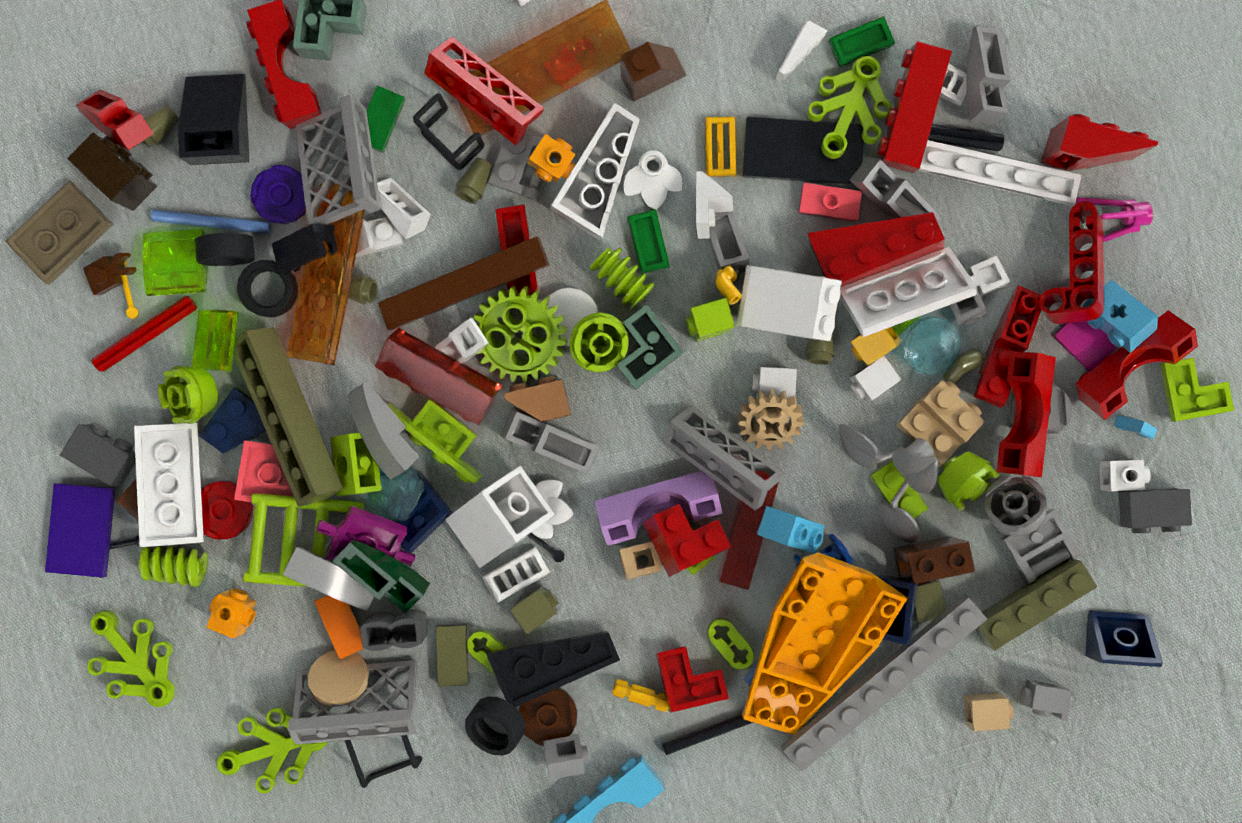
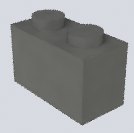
M93 422L91 425L78 424L61 451L60 456L109 486L122 485L136 463L135 452L132 450L134 446L121 438L116 440L107 435L108 430Z
M1190 489L1119 491L1120 526L1132 528V533H1151V527H1161L1162 532L1181 531V526L1192 525Z

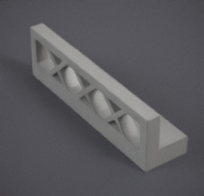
M693 406L669 421L664 443L756 511L763 505L768 490L782 480L784 472ZM692 418L701 427L690 426L686 421ZM708 437H718L723 441V444L713 443ZM731 453L741 454L747 461L736 460L731 456ZM755 471H764L771 477L765 481L755 474Z

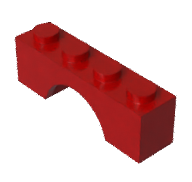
M276 0L248 9L250 21H247L246 25L252 39L256 38L259 48L255 49V53L261 67L265 66L268 76L264 77V81L269 93L275 96L277 104L273 105V109L278 121L283 122L291 130L296 128V125L321 115L322 111L314 89L308 83H300L287 78L283 69V55L288 44L294 39L295 33L288 7L282 0Z
M1167 310L1157 318V330L1131 353L1121 347L1113 354L1106 356L1102 363L1092 371L1080 377L1079 381L1075 383L1080 401L1102 419L1106 420L1128 402L1124 385L1128 376L1135 369L1152 362H1165L1175 365L1198 347L1195 328Z
M1010 351L1007 382L1014 392L1016 412L1010 433L999 443L996 472L1042 478L1056 357L1038 352Z

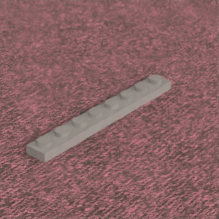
M964 594L910 639V644L902 645L781 745L783 752L803 771L979 627L987 618L970 598Z

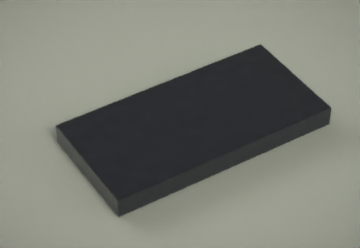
M747 117L742 177L854 185L850 179L862 165L864 145L862 132L864 129L861 124H850L845 134L847 147L844 154L837 159H831L823 154L821 145L825 136L830 132H834L837 123ZM829 145V146H828V148H829L830 150H832V151H838L837 146H835V145Z

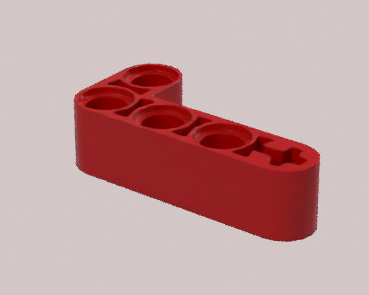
M1088 201L1075 204L1069 212L1070 286L1048 289L1039 298L1041 310L1048 320L1054 324L1092 321L1100 317L1104 311L1103 222L1094 204ZM1086 222V226L1088 229L1084 228L1083 223ZM1085 244H1093L1088 250L1080 251ZM1093 271L1090 277L1081 279L1083 273ZM1094 299L1091 305L1081 307L1083 301ZM1057 302H1062L1060 308H1058L1057 310H1050L1053 304Z

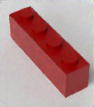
M918 41L910 50L906 49L901 62V67L905 68L903 78H898L893 91V96L897 97L895 107H890L885 121V125L889 126L887 136L881 138L877 154L881 155L880 159L888 167L910 173L920 169L952 54L951 50Z

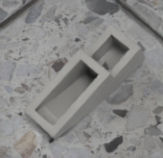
M975 26L972 31L967 64L966 88L969 122L994 126L1008 114L1004 87L1011 81L1001 30Z
M867 157L850 179L863 194L893 219L930 212L934 213L937 221L941 217L906 179L898 178L881 159Z
M715 212L716 225L715 227H710L709 242L718 270H723L726 266H731L735 270L737 279L732 283L742 295L747 265L750 266V258L733 212ZM741 299L737 303L730 305V307L740 305Z
M365 381L348 394L352 414L367 449L378 466L391 480L405 472L419 456L400 435L406 426Z
M513 409L500 435L506 440L588 474L599 446Z
M299 545L296 547L282 574L365 611L368 610L374 598L370 592L332 562V560L317 555Z

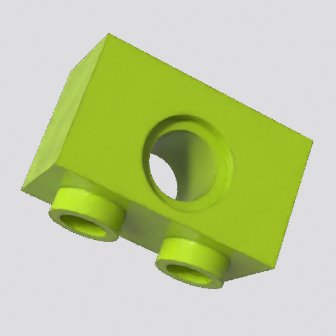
M727 298L691 308L688 313L689 316L685 320L689 337L695 336L696 342L729 333L735 328Z
M350 433L330 437L333 465L343 486V489L337 493V497L382 491L379 466L367 449L361 434Z

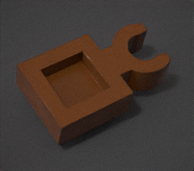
M130 253L104 256L83 268L93 295H103L122 285L123 281L120 275H133L137 271L136 267L125 268L124 261L131 257Z

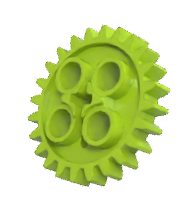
M512 286L509 295L503 288L498 291V298L491 294L487 298L489 304L483 302L479 306L483 313L477 312L473 317L479 322L477 325L488 341V344L477 353L485 355L480 363L490 362L492 364L489 369L490 373L498 368L500 370V379L507 373L510 374L511 382H514L518 375H521L523 382L526 383L529 379V374L535 380H538L540 370L548 375L551 371L549 364L556 367L559 363L556 356L562 357L565 353L559 346H564L568 342V339L560 336L568 330V327L559 326V323L564 320L565 316H556L554 314L559 307L558 304L549 307L547 304L550 296L540 300L539 290L537 289L533 295H529L527 286L522 289L521 293H518L516 287ZM510 308L519 309L523 314V319H514L510 314ZM501 317L504 323L499 322L498 318ZM533 327L544 328L547 337H537L534 334ZM519 330L524 333L520 339L515 336ZM493 331L502 332L505 336V342L496 341L492 335ZM534 346L539 347L541 351L535 350ZM516 350H525L529 355V360L519 359L516 355Z

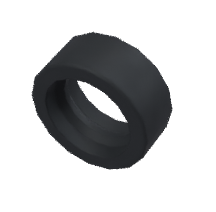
M214 233L195 238L196 262L198 264L234 266L255 261L254 240L251 235Z
M259 260L248 265L238 278L237 293L240 302L247 310L262 317L274 318L284 315L293 307L298 296L296 278L291 271L287 275H279L285 285V293L282 299L275 305L262 306L252 297L251 284L260 273L267 271L279 275L275 261Z
M488 696L480 699L465 719V730L470 740L482 751L492 755L503 756L511 753L525 733L526 724L522 714L511 703L498 697ZM483 718L496 721L504 728L507 734L493 730Z

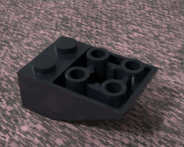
M245 74L192 76L185 78L178 124L180 159L190 165L250 162Z

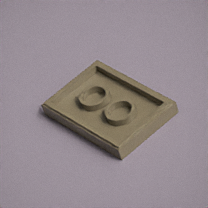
M69 180L5 242L45 284L50 285L114 224L74 182Z

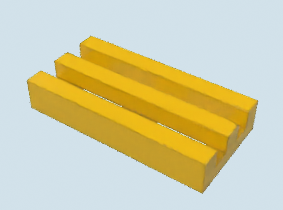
M705 117L706 175L710 178L713 176H718V178L724 176L736 177L735 117ZM712 124H717L718 169H712ZM723 124H728L729 169H724Z

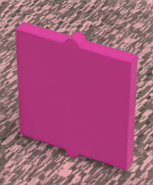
M1087 321L1066 323L1053 336L1089 372L1097 367L1116 348L1104 331L1100 328L1094 329Z

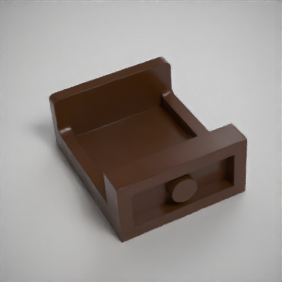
M950 536L893 548L899 577L911 576L912 581L916 584L973 573L975 571L970 543L959 538Z

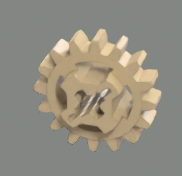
M770 389L769 395H764L760 390L758 391L757 399L749 396L748 405L741 404L740 406L741 414H738L740 434L745 435L747 443L755 440L757 449L762 444L767 446L768 451H771L772 445L775 444L780 449H783L784 441L792 444L794 443L793 435H801L800 426H804L802 407L797 405L794 396L787 399L786 391L775 395L774 389ZM755 415L756 417L754 418V423L752 424L751 420Z

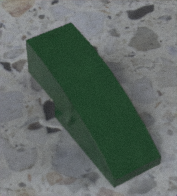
M351 540L332 561L378 600L385 596L405 613L424 596L430 585L422 576L397 559L354 540Z

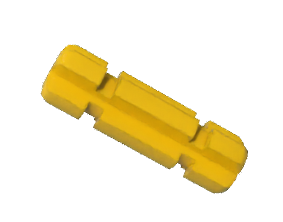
M617 679L612 690L613 696L621 699L625 696L628 697L627 701L649 708L653 705L655 710L667 711L668 705L665 693L659 692L658 695L655 694V690L634 683L630 686L628 681Z

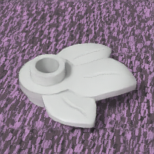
M652 150L645 152L640 157L638 166L627 172L624 180V193L626 196L641 193L644 202L651 209L657 210L664 203L667 191H682V177L676 168L668 165L666 157L661 152ZM654 161L659 167L657 170L651 171L647 167L648 163Z
M544 480L536 484L535 487L555 515L533 530L532 533L539 538L551 539L553 536V525L569 520L573 516V511L564 501L558 499L563 483L557 480Z

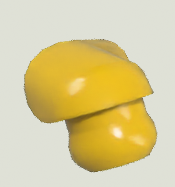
M726 266L723 270L719 269L716 272V287L723 297L727 298V302L733 305L741 299L742 295L732 283L737 279L735 270L731 266Z

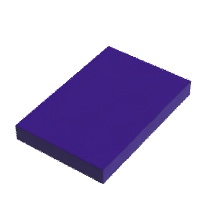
M54 483L45 572L99 578L107 577L116 488Z

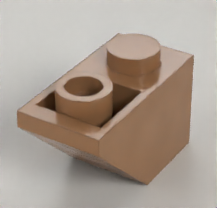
M556 376L539 379V385L529 388L527 383L513 385L509 387L510 392L504 393L505 400L541 422L571 415L564 382L562 379L556 380Z

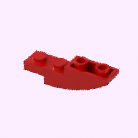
M1019 285L1016 287L985 354L984 362L979 370L981 376L973 397L999 408L1006 405L1011 386L1007 382L1010 351L1025 352L1029 348L1041 313L1039 306L1041 294Z

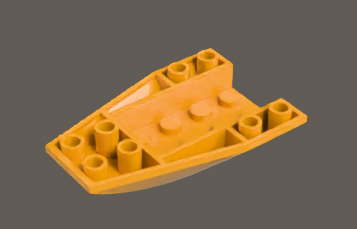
M816 553L802 558L773 608L742 713L743 719L795 735L877 649L906 602V596L870 571L825 554Z

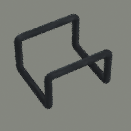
M437 93L413 116V122L421 129V134L454 168L461 170L485 147L480 133L475 132L452 153L429 130L448 109L442 95ZM438 101L442 108L429 121L423 124L419 119ZM476 140L478 146L459 164L455 159Z
M401 735L409 760L374 772L364 778L351 740H344L361 787L366 788L371 780L412 765L413 768H418L423 758L421 756L415 757L407 735Z

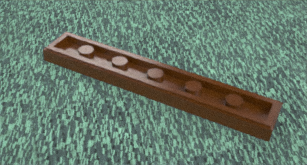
M536 236L378 302L387 329L394 330L550 266L540 237Z

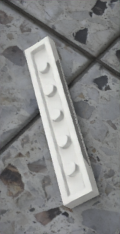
M929 140L927 141L920 169L917 170L1069 206L1076 203L1081 175Z

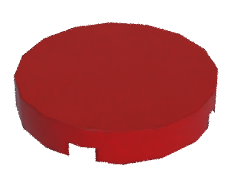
M217 481L201 489L204 535L212 539L227 540L239 536L248 528L253 518L252 502L234 500L236 483L232 481Z

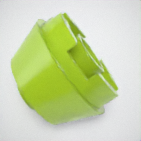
M593 313L582 318L574 326L569 340L573 359L579 366L591 372H605L616 367L626 356L629 345L625 326L619 319L607 313Z
M176 365L170 370L163 372L165 376L164 382L157 387L158 398L162 409L168 408L173 415L171 421L178 424H193L215 408L218 401V390L213 377L208 371L201 368Z
M970 451L965 452L958 458L956 456L952 457L943 466L944 471L937 480L947 503L953 504L959 511H962L966 507L963 504L966 500L969 499L975 502L992 485L988 480L991 477L995 479L999 477V473L992 467L993 463Z

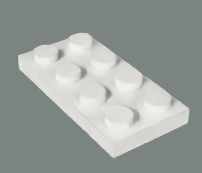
M950 247L840 287V299L862 337L977 295V286Z
M198 423L134 426L140 547L204 543Z

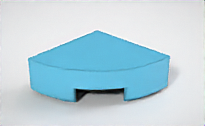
M1117 415L1114 422L1116 428L1123 431L1139 433V436L1149 439L1155 438L1157 428L1137 419Z

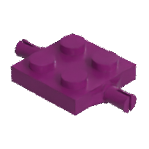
M351 506L345 518L337 526L321 519L316 526V532L332 537V541L325 554V558L333 561L351 540L378 549L409 566H412V563L415 561V554L400 549V544L407 534V526L357 507Z

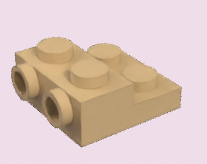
M943 380L933 384L896 424L912 442L917 438H922L931 445L934 450L933 457L938 459V467L944 465L961 444L966 443L985 422L980 417L982 414L980 408L974 403H966L958 396L960 394L959 388L952 382L947 381L945 383Z

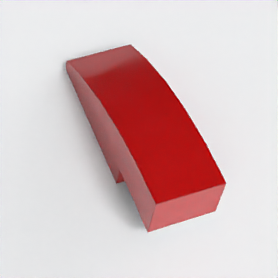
M98 90L76 105L78 110L102 133L127 150L132 149L153 135L141 113L129 109L122 98L103 90Z
M525 204L495 209L501 251L531 239ZM536 271L508 282V295L512 286L516 287L518 293H521L522 289L527 286L529 295H533L537 289L539 290Z

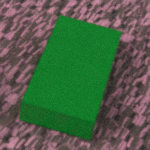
M884 16L830 37L828 40L839 68L855 62L861 57L870 56L893 47L895 44Z
M379 86L376 87L367 108V117L372 149L384 153L406 99L404 96Z
M656 209L627 216L641 275L670 268Z

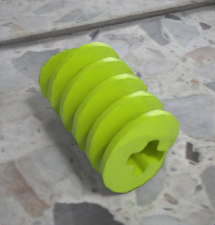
M609 247L597 257L589 269L594 271L600 268L597 278L601 280L608 277L605 286L607 288L616 286L613 293L615 297L625 294L621 303L624 306L633 303L630 308L631 311L650 294L655 284L652 282L644 285L643 282L647 275L644 273L636 277L635 273L638 266L627 267L630 257L627 256L619 259L618 257L622 249L618 248L612 251L611 247Z
M171 545L168 546L166 553H163V546H156L154 552H152L151 547H143L138 568L142 579L145 581H152L154 579L156 582L161 583L166 580L169 584H175L178 581L182 586L190 583L192 587H199L206 576L208 555L207 552H204L202 557L199 558L198 550L194 548L190 555L187 556L185 547H181L178 554L175 555V548Z

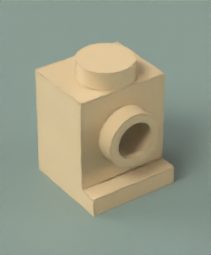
M652 541L619 550L626 581L662 571L661 565L663 564ZM645 556L648 559V565L644 567L638 565V557Z

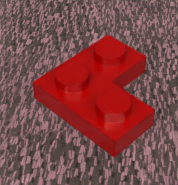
M686 646L656 653L669 713L729 699L722 669L693 676Z

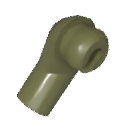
M976 349L960 354L943 375L944 380L956 384L963 374L979 369L984 362L983 354Z

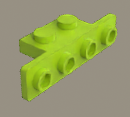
M432 398L427 401L414 420L392 403L387 404L406 426L405 430L410 433L408 437L421 447L425 445L432 450V456L443 465L448 463L456 469L455 474L458 478L468 484L470 482L476 484L482 479V474L461 459L478 434Z

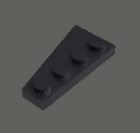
M608 631L486 652L505 700L515 707L620 661Z

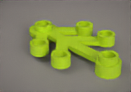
M861 57L854 62L852 70L833 77L825 76L820 80L818 91L825 97L832 96L837 87L855 82L850 92L822 102L814 101L807 110L808 118L811 121L818 122L824 118L826 113L844 107L834 132L828 133L821 145L823 154L828 158L837 159L844 154L847 147L845 134L855 112L864 129L862 139L865 143L875 144L881 136V128L875 124L862 96L867 87L875 103L872 109L873 115L878 119H885L892 104L885 98L878 83L881 67L874 57ZM861 70H868L870 75L863 74ZM823 84H830L832 89H825ZM878 106H884L887 111H879ZM818 108L821 114H814L812 109ZM867 131L875 132L876 137L868 136ZM835 145L838 151H832L828 146Z
M104 610L94 614L90 621L92 631L97 635H104L125 661L107 660L103 656H97L88 661V672L94 676L105 672L137 675L144 683L126 684L122 679H115L107 684L106 694L113 699L123 695L145 697L147 702L154 707H163L169 704L175 696L174 684L168 679L169 657L173 653V646L168 641H160L153 646L152 655L157 659L154 675L148 668L150 636L154 630L153 621L149 618H142L134 623L133 632L137 635L135 652L116 629L118 617L114 612ZM100 618L106 623L104 629H101L98 625ZM141 622L147 624L148 630L146 633L140 630ZM160 645L166 647V655H161L159 653ZM95 661L101 663L102 668L100 671L95 669ZM114 684L120 686L121 691L119 694L113 691ZM156 687L162 690V697H157L155 695L154 691Z
M281 707L271 709L266 715V721L272 727L282 725L288 729L289 719H292V716L286 714V711ZM273 712H277L280 714V722H276L273 720ZM246 716L238 723L239 733L243 736H250L252 734L269 744L241 753L236 749H228L218 757L217 768L224 775H233L245 764L273 756L265 773L255 782L257 791L265 794L275 787V778L290 750L301 747L295 763L285 770L284 779L289 784H297L304 776V768L313 751L321 750L328 742L295 745L292 737L286 738L261 725L253 716ZM245 721H249L252 724L251 731L244 728ZM225 759L232 761V768L225 767ZM290 770H296L299 777L297 779L292 778L289 773ZM262 779L269 780V788H265L262 786Z

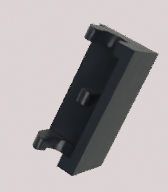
M310 224L272 243L279 275H287L290 271L297 272L301 266L318 258L325 257L324 241L328 245L330 255L337 253V244L333 232L335 231L334 225Z

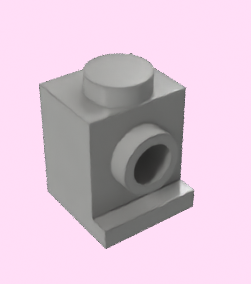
M978 290L977 295L950 305L959 325L963 323L966 325L974 324L983 318L982 315L987 313Z
M1027 680L1026 687H1023L1021 690L1020 703L1033 709L1032 713L1051 717L1052 712L1057 718L1067 721L1072 691L1062 685Z
M579 734L543 741L550 784L556 783L558 778L585 773L584 765L590 764L587 745L581 746Z

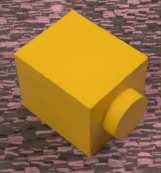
M889 327L862 337L860 333L851 341L853 345L851 349L860 362L864 361L869 366L896 348L902 340L894 329Z

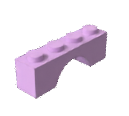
M702 470L594 501L607 546L636 538L639 527L647 518L677 504H680L684 514L693 521L722 513L714 480Z

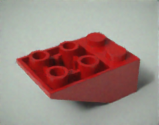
M1073 114L1050 130L1041 163L1066 171L1085 169L1135 159L1156 147L1159 141L1149 139V135L1143 132H1125L1119 130L1120 127L1116 124H1098L1090 121L1091 118L1088 116Z

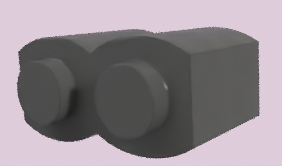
M408 610L406 613L401 612L397 615L388 612L370 615L360 626L362 648L370 651H380L392 645L399 648H412L420 645L428 634L426 612Z

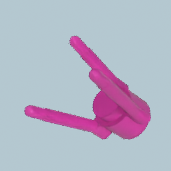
M1076 198V203L1088 201L1094 205L1123 207L1119 212L1101 215V219L1121 218L1122 223L1128 225L1123 229L1103 236V243L1128 233L1139 232L1141 226L1150 225L1153 219V209L1147 201L1137 203L1135 199Z

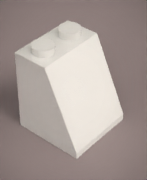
M747 265L737 326L831 341L832 332L835 327L834 320L837 303L840 299L841 281Z
M519 466L481 491L445 520L478 567L481 568L555 514L522 467Z

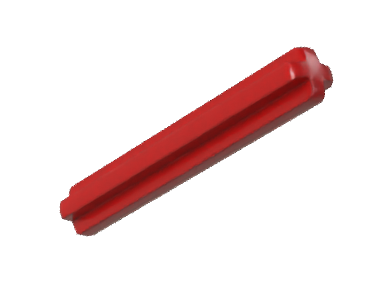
M184 296L93 357L91 360L92 364L98 371H106L196 311L197 306L191 297Z

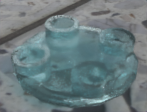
M927 317L923 320H915L911 324L904 341L905 362L915 371L925 375L939 374L949 369L961 350V337L957 328L949 320L941 317Z
M411 467L391 480L379 468L382 491L368 492L370 506L378 516L391 521H404L417 506L421 493L424 491V482Z

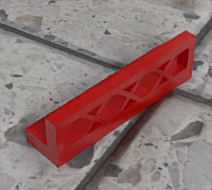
M450 37L429 53L424 74L514 145L523 140L528 125L542 114L544 107L454 37ZM452 49L461 56V59H452L445 53ZM468 69L479 70L484 74V77H475L469 73ZM492 87L502 88L507 92V95L496 94L492 91ZM515 105L525 106L531 112L525 116L515 108Z

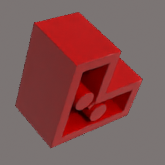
M680 504L657 513L643 522L668 577L732 547L719 520H715L692 531Z

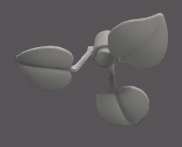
M840 424L841 441L852 460L865 468H872L875 466V461L882 462L893 458L895 467L905 477V481L892 499L891 505L881 502L878 506V514L883 525L893 535L904 541L914 543L919 538L918 525L907 511L898 508V501L908 485L922 494H927L933 489L937 477L938 460L933 457V448L924 439L917 438L906 449L900 446L895 451L885 455H878L876 445L867 436L853 428Z

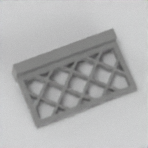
M350 94L340 98L341 106L296 125L308 225L329 224L364 209L369 213L381 209L367 110ZM342 117L343 122L336 132L331 130L330 128L334 121ZM318 128L319 131L312 142H308L306 132ZM327 133L333 135L325 150L319 147ZM341 140L346 142V147L341 156L338 157L333 153ZM318 151L322 153V156L313 168L310 166V160L315 152ZM330 158L337 162L329 175L322 171ZM346 165L349 167L350 172L344 182L337 180V177ZM319 176L326 180L318 193L313 190V186ZM335 183L341 187L331 201L325 197ZM347 192H352L354 202L343 207L340 206ZM323 201L328 203L329 206L325 213L317 217L316 212Z
M416 660L367 664L369 674L377 673L381 678L372 687H366L365 693L354 703H349V708L341 715H333L329 711L335 705L323 706L314 698L312 693H308L304 689L305 679H308L310 669L297 670L292 719H289L288 732L295 745L416 734ZM409 670V677L400 686L391 679L398 671ZM387 682L395 690L383 700L376 692ZM403 695L408 700V709L394 710L390 704L398 696ZM370 697L380 704L372 712H363L360 709ZM311 702L319 708L312 717L301 718L302 710Z

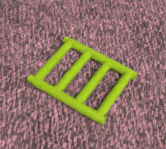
M252 493V504H255L249 568L243 575V582L308 587L282 575L294 553L298 508L316 510L312 552L324 557L326 535L316 532L319 520L328 522L329 511L348 512L351 506L363 510L364 503L327 499L298 507L294 496ZM267 506L286 507L279 573L261 572Z

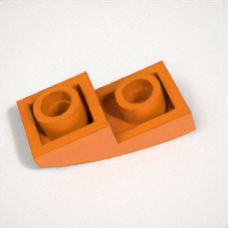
M328 595L314 601L340 660L364 649L362 648L359 625L348 603Z

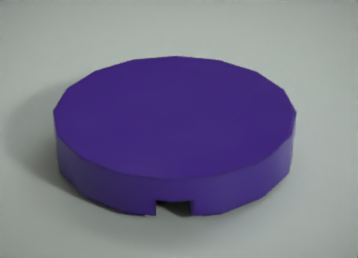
M275 165L266 171L263 170L254 180L250 195L258 214L273 224L281 225L296 222L304 216L306 206L302 174L294 168L285 165Z

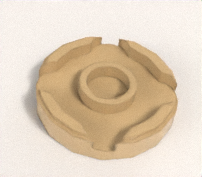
M332 650L320 656L311 666L308 674V687L314 698L325 706H332L331 704L348 705L358 699L366 690L369 670L360 654L354 653L340 660L336 651Z

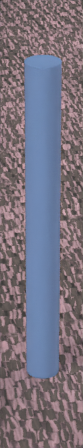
M152 210L151 220L154 222L263 234L271 233L270 222Z

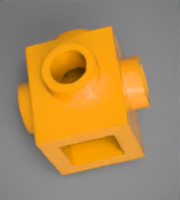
M545 134L527 163L536 169L534 173L547 183H550L551 180L557 183L560 177L566 180L576 164L571 161L576 154L571 151L572 146L563 139L557 138L554 140ZM549 157L555 158L557 163H552Z
M236 588L219 593L210 604L209 612H211L206 628L233 639L245 634L247 627H250L255 619L256 611L254 607L257 601L249 598L247 592Z

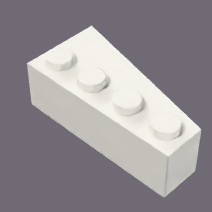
M615 102L550 207V210L598 240L603 237L640 120Z

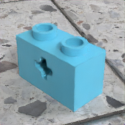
M1110 280L1104 285V311L1102 315L1095 320L1087 321V323L1094 329L1100 328L1104 331L1108 339L1116 347H1123L1131 353L1157 330L1158 315L1113 280ZM1088 299L1084 306L1091 305L1094 299Z
M766 506L757 535L816 554L817 548L823 541L825 525Z

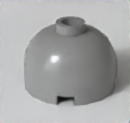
M1011 475L1004 476L993 482L987 489L984 503L986 516L993 527L1001 533L1014 537L1028 535L1036 531L1044 522L1047 513L1045 492L1040 484L1032 478L1023 475L1022 478H1012Z

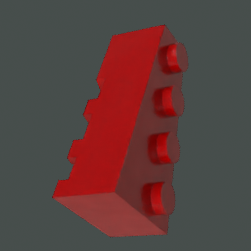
M933 212L807 233L809 243L824 278L840 280V287L944 249L945 244L944 235Z

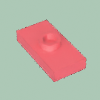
M803 183L798 214L857 222L862 191Z

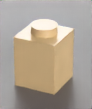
M1000 693L964 695L966 725L973 731L1010 729V720L1013 719V706L1008 701V698Z

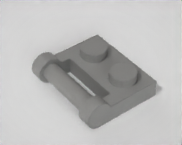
M525 133L523 140L514 145L507 138H504L488 181L489 185L538 201L541 195L539 189L543 180L534 173L536 169L534 168L528 186L521 185L528 166L527 161L541 139Z
M1055 509L1047 511L1044 522L1036 531L1024 536L1014 537L1006 535L1001 538L1027 585L1037 581L1036 577L1069 558L1075 559L1080 556L1078 547ZM1061 542L1062 549L1033 566H1029L1027 562L1029 559Z

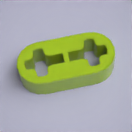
M725 618L712 620L707 629L711 642L732 667L739 670L749 667L754 659V653L750 645L729 620ZM727 625L729 628L726 630V633L731 640L726 643L721 636L715 638V626L725 627ZM733 644L741 651L747 650L745 661L742 662L740 659L733 660L735 653L730 648Z
M477 630L467 641L468 651L494 674L486 655L487 651L483 648L479 651L476 650L474 647L477 643L474 638L480 640L485 637L488 640L486 646L491 651L507 649L508 647L487 630Z

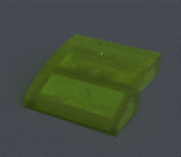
M203 229L143 233V276L147 296L207 292L208 265L198 264L195 253V238L206 235Z
M198 310L192 367L210 371L231 372L238 318L237 311Z

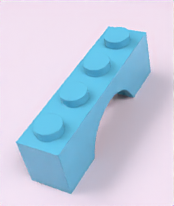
M642 754L636 759L632 756L619 767L621 771L613 778L610 775L606 776L596 785L598 790L589 797L587 794L581 796L572 805L574 807L572 811L567 815L559 814L550 823H593L595 816L601 809L617 802L629 803L641 809L664 791V782Z

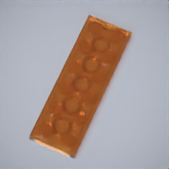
M603 0L489 61L487 64L537 103L542 104L620 63V55L630 51L631 48L608 1ZM479 70L469 72L475 77H484V74ZM492 87V91L496 94L507 95V92L502 88ZM459 102L473 133L479 132L482 136L494 129ZM515 105V108L522 114L529 111L525 106Z
M333 184L325 198L332 201L341 186ZM347 192L340 206L343 207L354 202L352 192ZM324 201L321 203L316 212L317 217L325 213L329 206L328 203ZM365 209L329 223L328 225H334L335 227L333 232L337 244V253L330 255L328 245L324 241L326 256L304 265L291 337L288 342L287 357L335 366Z

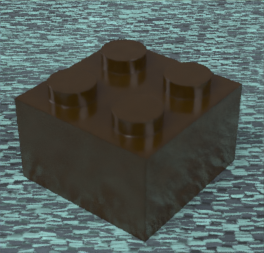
M92 132L67 158L111 201L132 211L157 187L150 179L153 174L140 162H135L130 157L132 154L127 149L118 145L107 135L102 138Z

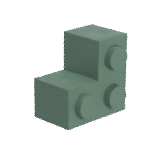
M298 0L293 48L301 58L331 61L334 32L363 35L367 7L364 1Z
M647 304L623 322L627 332L639 348L618 363L617 367L634 390H636L680 357L683 351Z

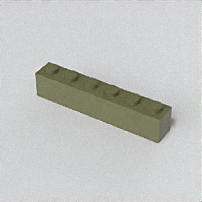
M274 327L246 330L230 343V347L298 507L327 500L341 491L343 486Z

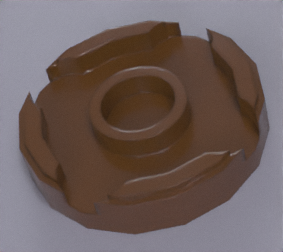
M561 688L523 703L519 708V712L522 714L526 724L524 735L540 746H544L543 741L570 736L577 724L578 710L575 701L566 690Z

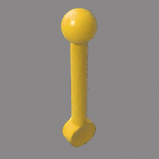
M124 261L125 268L127 267L126 261ZM120 275L128 306L126 315L129 319H136L139 312L133 305L127 275Z

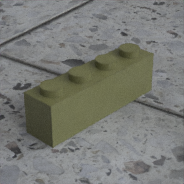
M1069 558L1037 577V581L1034 583L1026 584L982 611L987 620L975 630L984 645L994 651L1097 588L1083 562Z

